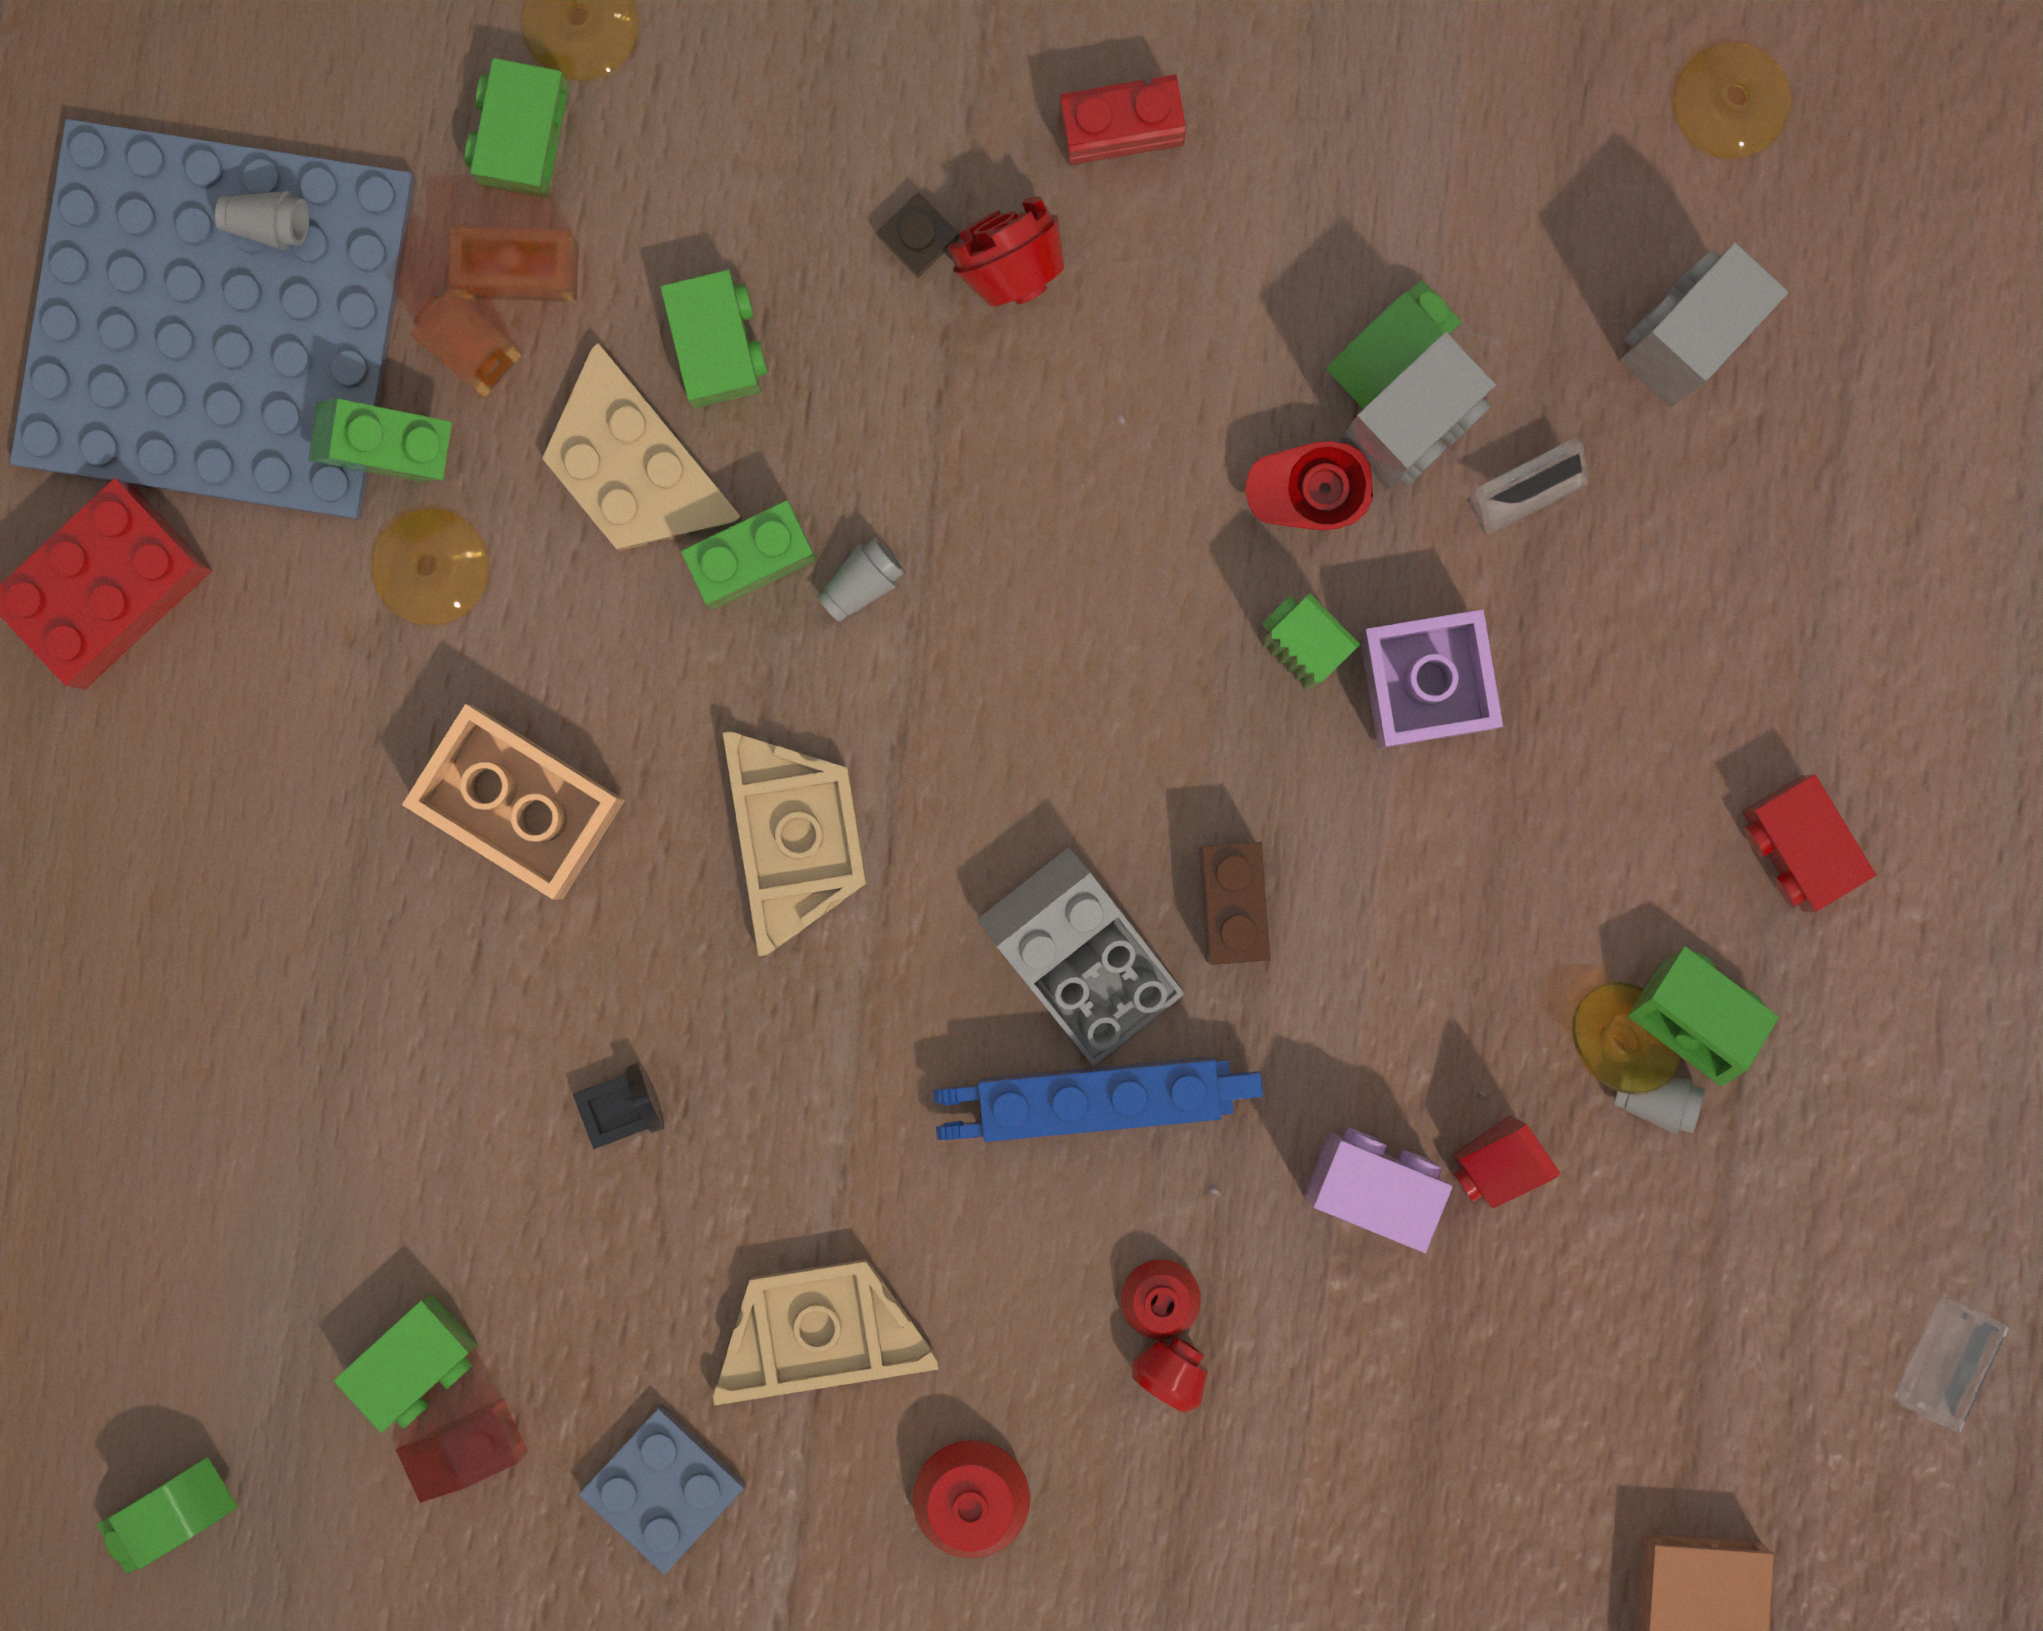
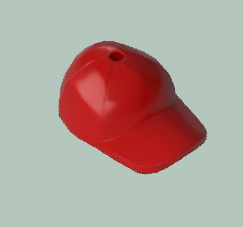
M1334 441L1314 442L1264 456L1252 465L1246 480L1247 503L1253 515L1258 520L1267 524L1319 531L1340 529L1356 523L1369 510L1373 500L1371 466L1361 451L1350 444ZM1323 483L1329 485L1330 488L1326 494L1321 493L1319 490V486Z

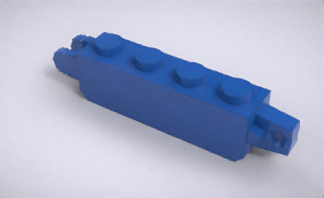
M1213 1057L979 1079V1084L932 1090L933 1103L955 1105L960 1104L962 1101L980 1100L982 1121L945 1122L941 1126H936L937 1140L984 1137V1142L1221 1120V1115L1234 1114L1233 1100L1263 1097L1260 1071L1230 1073L1229 1060L1216 1061Z

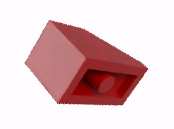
M1510 1115L1452 1154L1460 1166L1452 1175L1472 1203L1481 1197L1484 1203L1492 1209L1561 1175L1529 1126Z

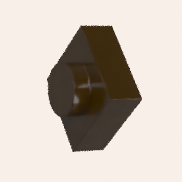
M919 192L876 232L877 237L917 278L948 250V245L955 243L959 239V233Z

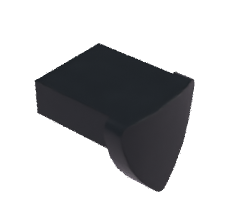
M639 1062L628 1066L627 1074L573 1094L593 1150L646 1129L651 1133L664 1129L663 1113L656 1091L647 1072Z

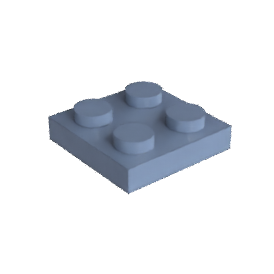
M660 1405L578 1495L665 1575L744 1490L746 1484Z

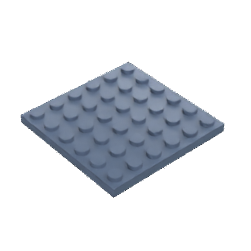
M66 119L10 465L109 482L117 478L135 486L361 521L369 472L308 461L317 402L337 398L378 407L380 405L416 177L412 172ZM290 191L295 198H303L308 205L309 229L307 237L302 245H291L287 250L277 249L229 232L219 231L215 223L216 204L223 195L233 196Z

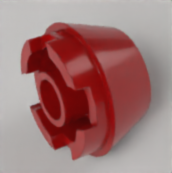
M1042 197L1024 199L1022 205L1025 212L1019 214L1016 211H1011L1001 215L1000 211L997 210L959 233L963 243L955 242L947 246L956 263L953 272L989 306H1000L1015 301L1016 304H1022L1038 297L1047 290L1046 284L1057 277L1065 267L1059 219L1057 215H1050Z
M960 1441L938 1450L921 1468L913 1489L914 1514L923 1534L940 1550L962 1558L986 1557L1007 1547L1021 1532L1030 1508L1029 1485L1020 1465L1003 1449L983 1441Z

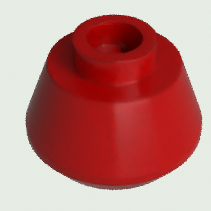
M1165 1259L1147 1261L1136 1267L1125 1280L1121 1292V1307L1129 1325L1139 1334L1156 1340L1171 1339L1187 1331L1195 1322L1201 1305L1200 1289L1194 1276L1179 1263ZM1156 1295H1158L1157 1298H1156L1155 1303L1152 1305V1304H1151L1152 1299H1153ZM1173 1302V1308L1171 1309V1311L1167 1312L1166 1310L1169 1306V1303Z
M1175 1336L1170 1344L1166 1341L1158 1340L1133 1359L1131 1362L1132 1378L1162 1402L1186 1413L1199 1408L1202 1402L1208 1370L1200 1363L1205 1355L1178 1336Z

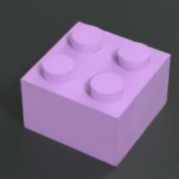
M1484 609L1368 628L1359 633L1378 749L1490 731L1503 727Z
M1347 1127L1344 1137L1330 1131L1304 1197L1318 1210L1426 1253L1453 1188L1451 1184L1440 1177L1442 1167L1425 1157L1402 1149L1398 1159L1385 1154L1387 1145L1380 1142L1381 1140L1351 1127Z

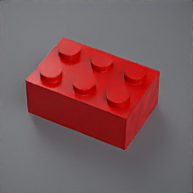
M114 478L0 584V617L65 686L85 690L213 570L133 485Z

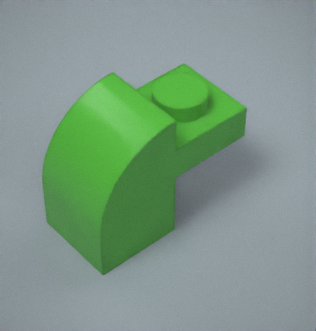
M1421 280L1410 291L1404 292L1373 320L1326 367V370L1364 409L1445 332L1450 335L1462 321L1448 308L1446 302Z
M206 1457L96 1525L104 1536L105 1546L109 1554L120 1563L127 1575L136 1569L139 1570L175 1549L238 1508L210 1459Z

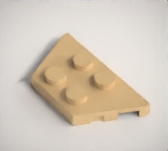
M596 344L587 357L543 455V461L618 551L644 546L649 542L663 539L671 540L691 535L693 532L720 526L728 527L739 523L743 518L600 344Z
M735 732L723 733L757 951L758 956H764L772 953L867 884L849 769Z
M868 1259L751 1277L737 1324L730 1340L720 1378L714 1391L713 1402L715 1406L938 1370V1357Z

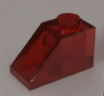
M504 1398L395 1449L420 1503L462 1490L516 1465L528 1452Z

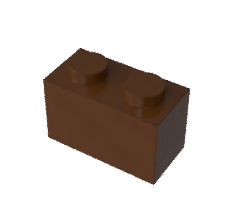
M1262 842L1200 846L1199 860L1207 963L1216 965L1270 961Z

